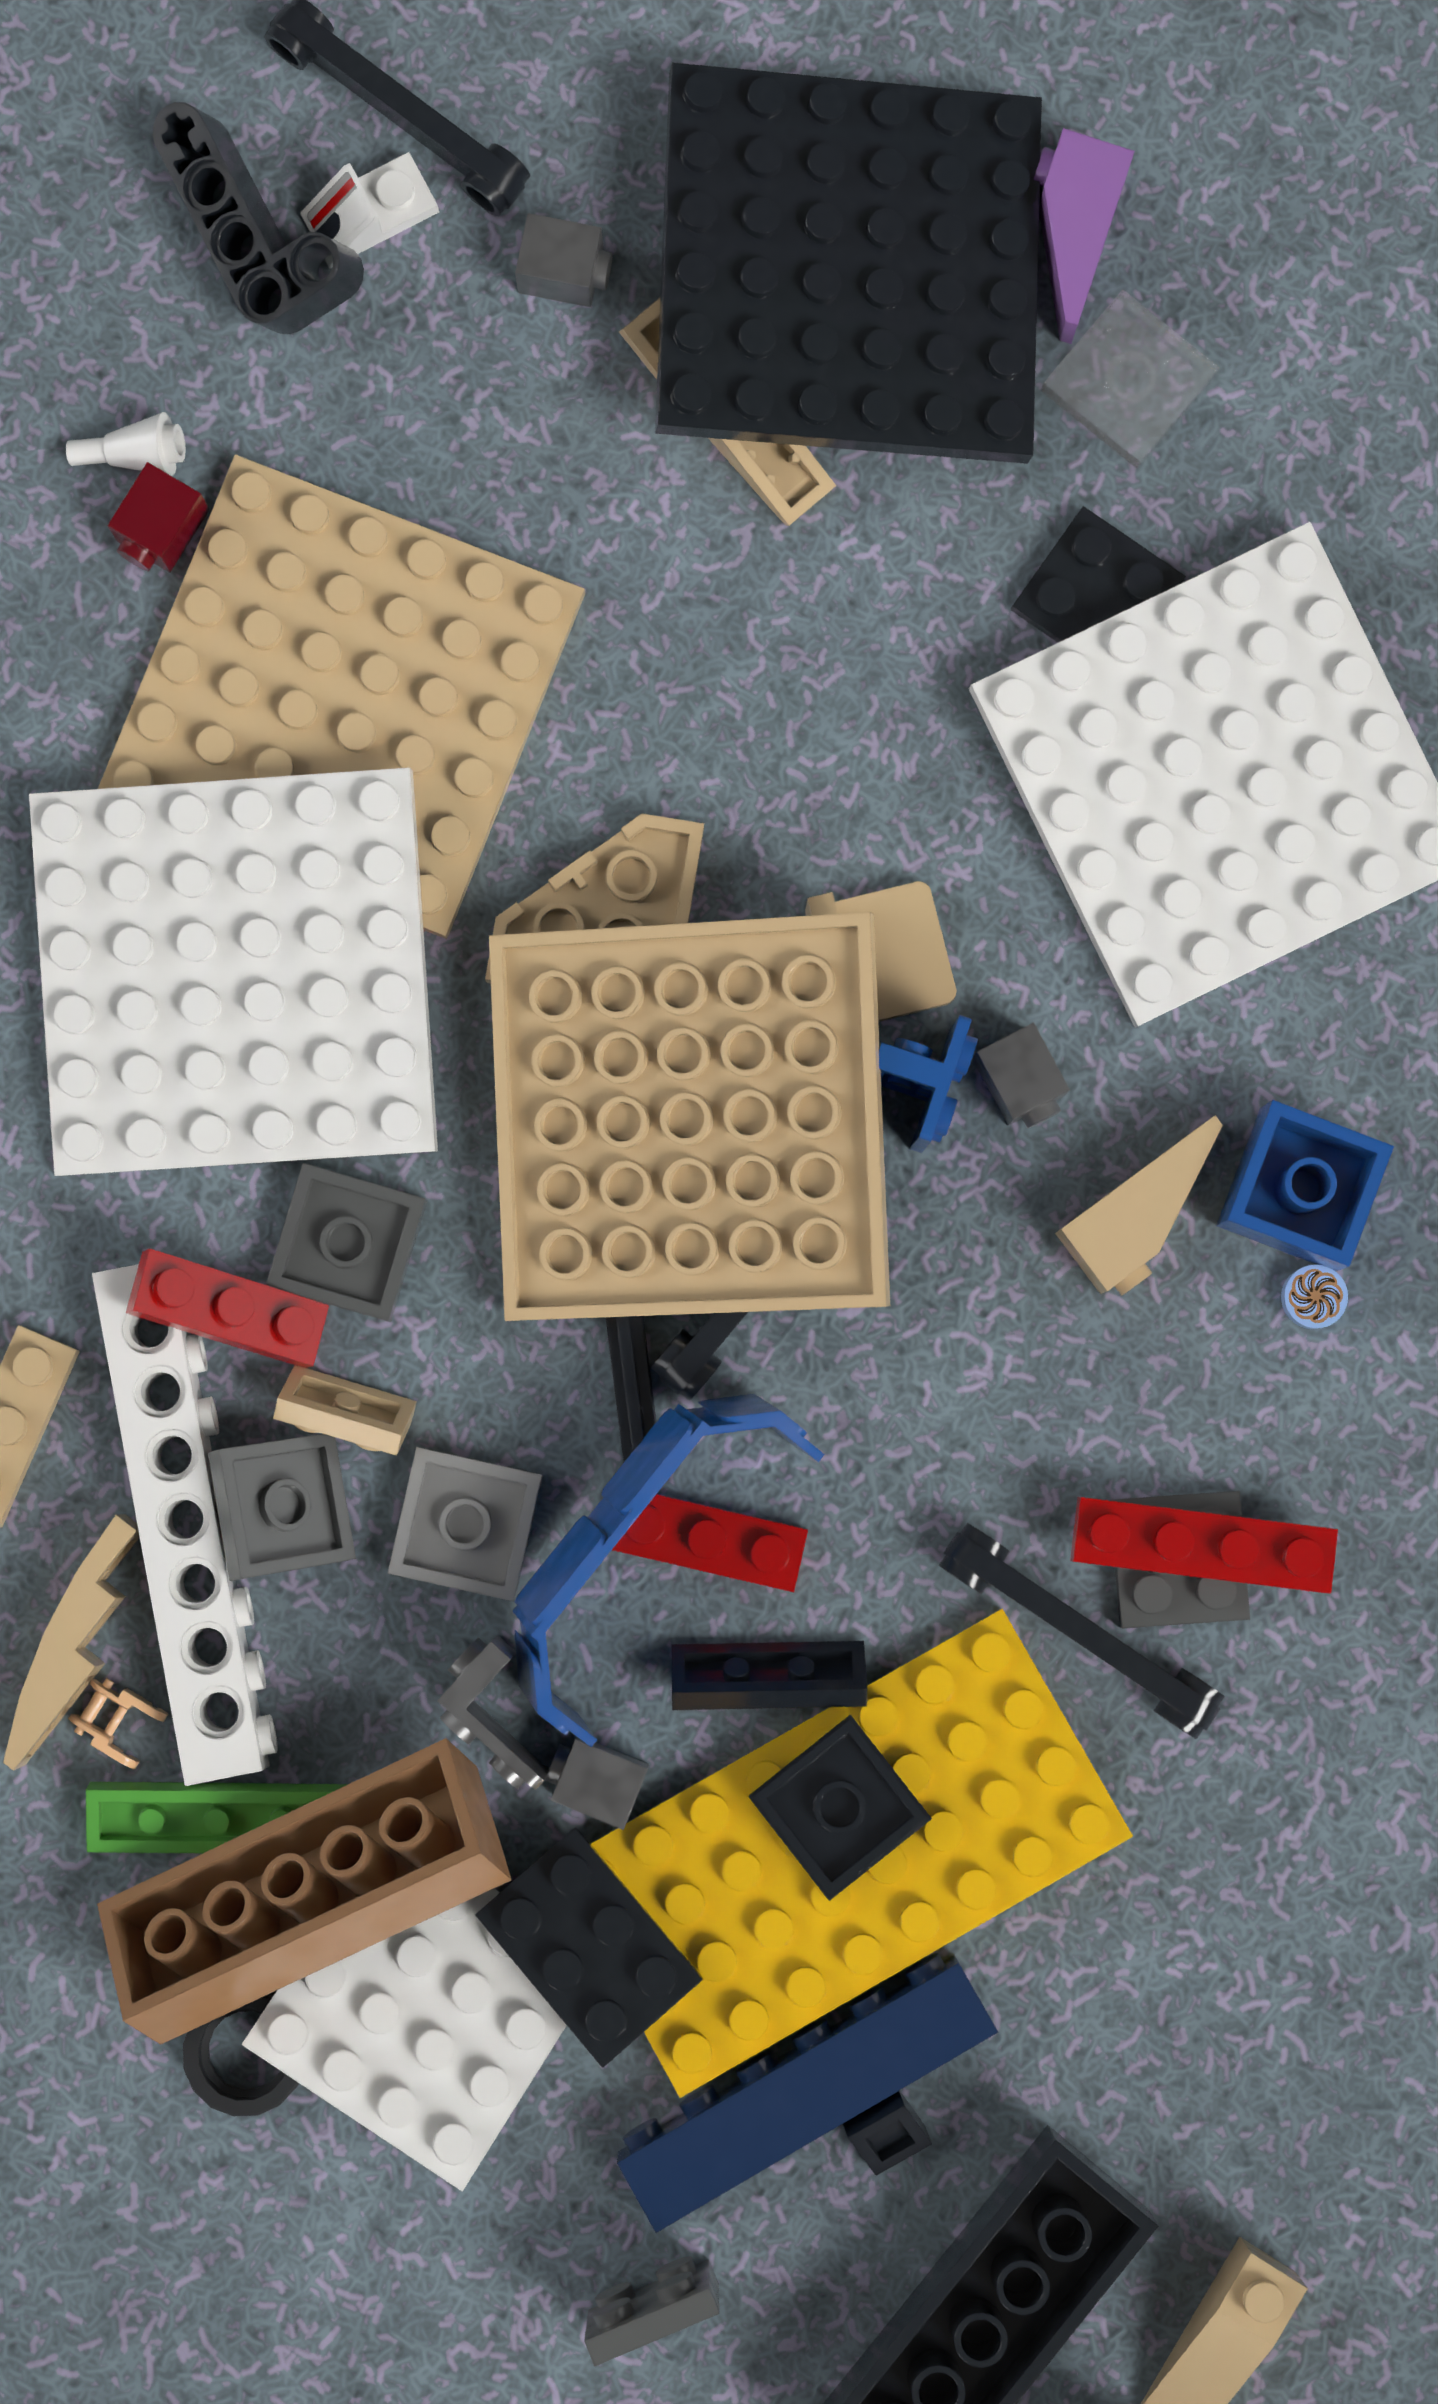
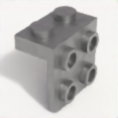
M499 1635L488 1645L478 1637L448 1669L457 1679L437 1700L447 1710L440 1718L450 1730L467 1744H470L476 1737L495 1754L489 1761V1764L513 1787L519 1789L526 1782L536 1790L546 1779L549 1769L474 1701L511 1660L516 1651Z

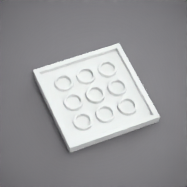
M491 1889L278 1989L242 2043V2046L462 2192L567 2026L475 1916L478 1911L500 1893L495 1889Z

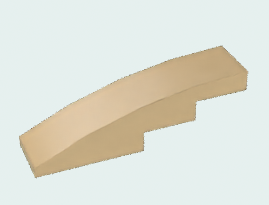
M660 297L619 331L656 379L658 369ZM708 438L786 526H790L836 487V484L806 446Z
M126 1514L115 1515L76 1571L44 1631L19 1696L3 1763L13 1771L27 1764L87 1688L91 1680L94 1679L105 1665L86 1646L126 1597L106 1581L140 1538L137 1523Z

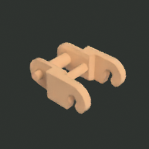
M108 1678L104 1680L103 1684L92 1679L90 1685L96 1691L81 1716L71 1714L68 1718L76 1725L74 1732L82 1736L86 1731L94 1736L90 1743L91 1746L119 1763L136 1769L139 1760L132 1755L124 1754V1750L112 1744L115 1730L127 1710L133 1706L161 1722L165 1721L168 1713L161 1708L153 1707L151 1702L128 1688L124 1689L121 1694L111 1689L114 1682ZM108 1698L117 1703L119 1707L105 1730L93 1724V1721Z

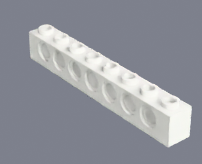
M137 1264L92 1273L184 1784L189 1786L263 1771L270 1766L268 1754L277 1753L278 1747L272 1716L270 1714L260 1716L256 1690L266 1688L262 1658L258 1650L249 1652L244 1629L245 1626L254 1625L250 1593L247 1587L237 1588L236 1580L229 1581L208 1452H212L209 1436L219 1434V1422L213 1398H202L198 1373L205 1372L208 1369L204 1342L201 1336L190 1335L188 1332L169 1326L165 1340L158 1346L148 1348L141 1342L138 1335V1327L143 1318L126 1314L139 1265ZM170 1374L179 1384L180 1396L172 1408L160 1411L151 1402L150 1388L155 1379L162 1375ZM180 1437L190 1446L192 1458L189 1466L183 1472L175 1475L164 1467L161 1460V1452L164 1445L170 1439ZM186 1500L196 1503L203 1513V1525L200 1531L191 1538L180 1535L174 1528L172 1520L176 1507ZM195 1564H201L209 1568L215 1578L214 1591L205 1601L193 1599L185 1590V1575ZM205 1628L219 1631L226 1640V1655L219 1664H208L197 1654L196 1639ZM217 1692L230 1695L238 1705V1719L231 1728H222L215 1725L208 1716V1702L212 1695Z

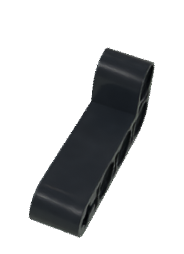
M174 102L165 106L158 113L153 124L152 134L155 146L238 309L245 318L277 333L293 334L351 298L359 290L363 281L364 267L361 258L355 250L317 232L302 235L286 245L228 130L220 121L185 102ZM193 146L194 150L197 151L198 153L204 155V157L201 156V155H199V154H197V153H195L194 151H192V150H190V149H188V148H190V147ZM225 180V193L222 199L214 204L213 193L216 186ZM253 234L254 243L252 250L242 259L240 253L243 241ZM332 254L333 267L330 274L325 279L320 280L318 276L320 264L328 255ZM281 288L282 299L279 307L273 313H269L268 302L271 294L276 289Z

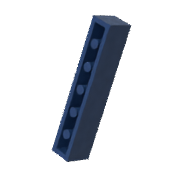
M935 1953L920 1960L906 1970L905 1974L909 1981L888 1994H886L882 1986L869 1990L849 2004V2008L853 2013L849 2017L831 2027L826 2019L809 2025L792 2038L796 2048L775 2060L770 2052L756 2056L736 2070L740 2080L719 2093H717L713 2085L706 2086L679 2104L683 2114L662 2126H660L656 2118H652L624 2135L622 2139L626 2147L618 2151L617 2165L655 2233L998 2033L956 1956L953 1955L943 1961L939 1953Z

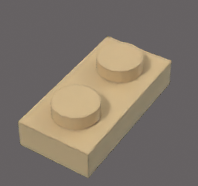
M294 1365L277 1398L273 1419L292 1424L305 1432L322 1433L355 1443L368 1451H382L397 1456L411 1425L417 1401Z

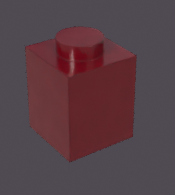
M147 462L107 526L116 541L120 543L117 552L127 561L147 572L156 564L171 573L209 512V508L201 493Z

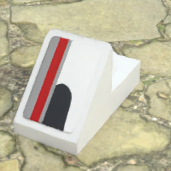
M408 152L359 178L350 163L344 165L300 214L310 232L322 233L355 250L359 254L439 213V209L412 156ZM331 254L325 258L329 269L333 267V257Z

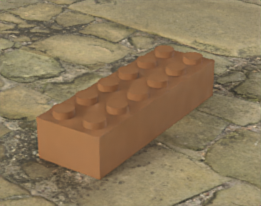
M445 1738L97 1903L123 2021L161 2045L512 1879L478 1768Z

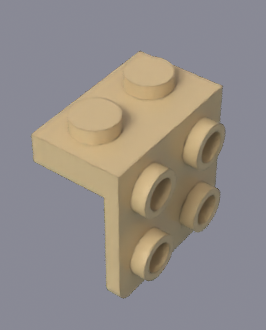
M917 881L836 902L833 892L807 898L806 916L871 912L874 914L878 1022L945 1006L954 1000L957 990L931 889L926 883Z

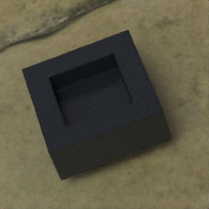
M900 2090L843 2123L848 2139L876 2176L932 2145L926 2126Z

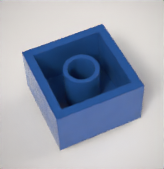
M1272 1100L1261 1107L1216 1226L1335 1271L1350 1267L1394 1146Z

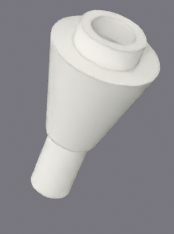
M165 412L107 433L102 438L70 440L66 444L67 460L71 466L108 463L110 466L142 471L145 464L149 462L171 476L176 472V463L183 462L186 453L184 434L180 425L172 424L170 417Z

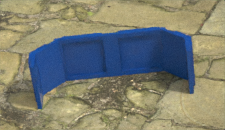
M755 1394L702 1400L698 1402L702 1406L700 1408L686 1409L678 1404L674 1410L670 1408L665 1411L638 1447L606 1484L601 1493L603 1499L588 1517L584 1515L579 1518L518 1594L515 1600L517 1606L513 1609V1613L520 1620L521 1634L516 1630L514 1634L519 1687L537 1714L563 1734L567 1735L570 1731L590 1747L597 1741V1738L580 1715L551 1692L546 1631L699 1440L706 1435L771 1427L789 1443L817 1462L825 1455L804 1438L807 1432L781 1410Z

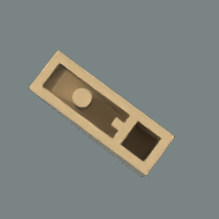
M1216 1115L1055 1233L1100 1294L1115 1287L1122 1296L1152 1274L1145 1263L1160 1252L1223 1126Z
M1239 2237L1141 2404H1228L1275 2346L1308 2290L1297 2273Z

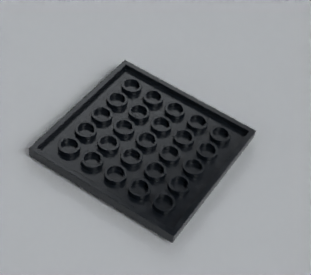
M672 62L668 91L655 434L1028 464L1033 457L1040 198V182L1034 180L1041 156L1042 97Z

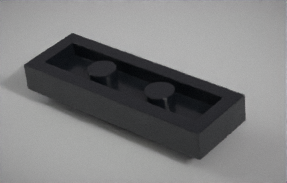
M864 1641L671 1644L672 1710L867 1707Z

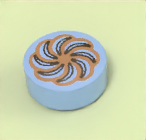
M1308 1265L1297 1269L1286 1279L1281 1292V1302L1286 1315L1295 1324L1307 1329H1319L1332 1325L1343 1315L1348 1303V1290L1344 1280L1335 1270L1323 1265Z

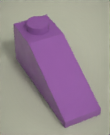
M1065 128L1062 130L1056 150L1044 147L1034 180L1040 182V187H1044L1039 203V215L1059 340L1072 344L1135 151Z

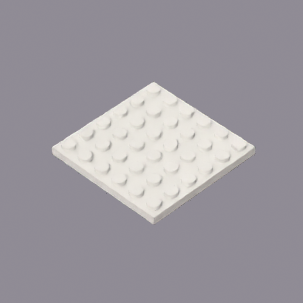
M1311 522L973 683L969 688L1134 1027H1138L1438 881V782Z
M411 768L29 794L54 1176L438 1151L414 779Z

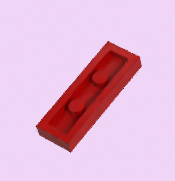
M149 1248L142 1251L126 1314L292 1365L309 1368L314 1366L329 1305Z
M656 1494L612 1550L794 1593L808 1529Z

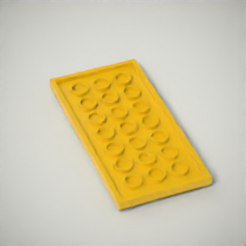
M1002 1608L867 1686V1707H829L626 1823L624 1830L617 1828L591 1843V1845L703 1977V1980L644 2031L679 2098L1115 1848L1132 1838L1133 1835ZM851 1714L932 1819L829 1901L748 1796Z

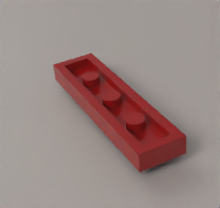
M1077 1497L1070 1561L1331 1594L1338 1529Z

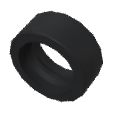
M276 1991L187 2032L183 2042V2069L193 2091L210 2108L231 2116H258L280 2106L299 2085L297 2081L280 2071L267 2084L258 2088L240 2089L227 2084L215 2072L210 2061L209 2043L215 2028L221 2021L237 2012L254 2011L262 2014Z

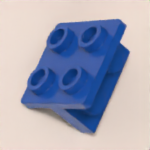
M962 1015L958 1016L948 1032L939 1061L930 1059L933 1051L931 1048L911 1040L896 1038L893 1046L881 1043L879 1046L881 1087L925 1101L910 1146L911 1150L922 1153L932 1140L940 1143L942 1136H946L958 1100L948 1097L947 1093L951 1081L960 1083L962 1076L966 1075L978 1038L967 1035L972 1021L971 1018Z

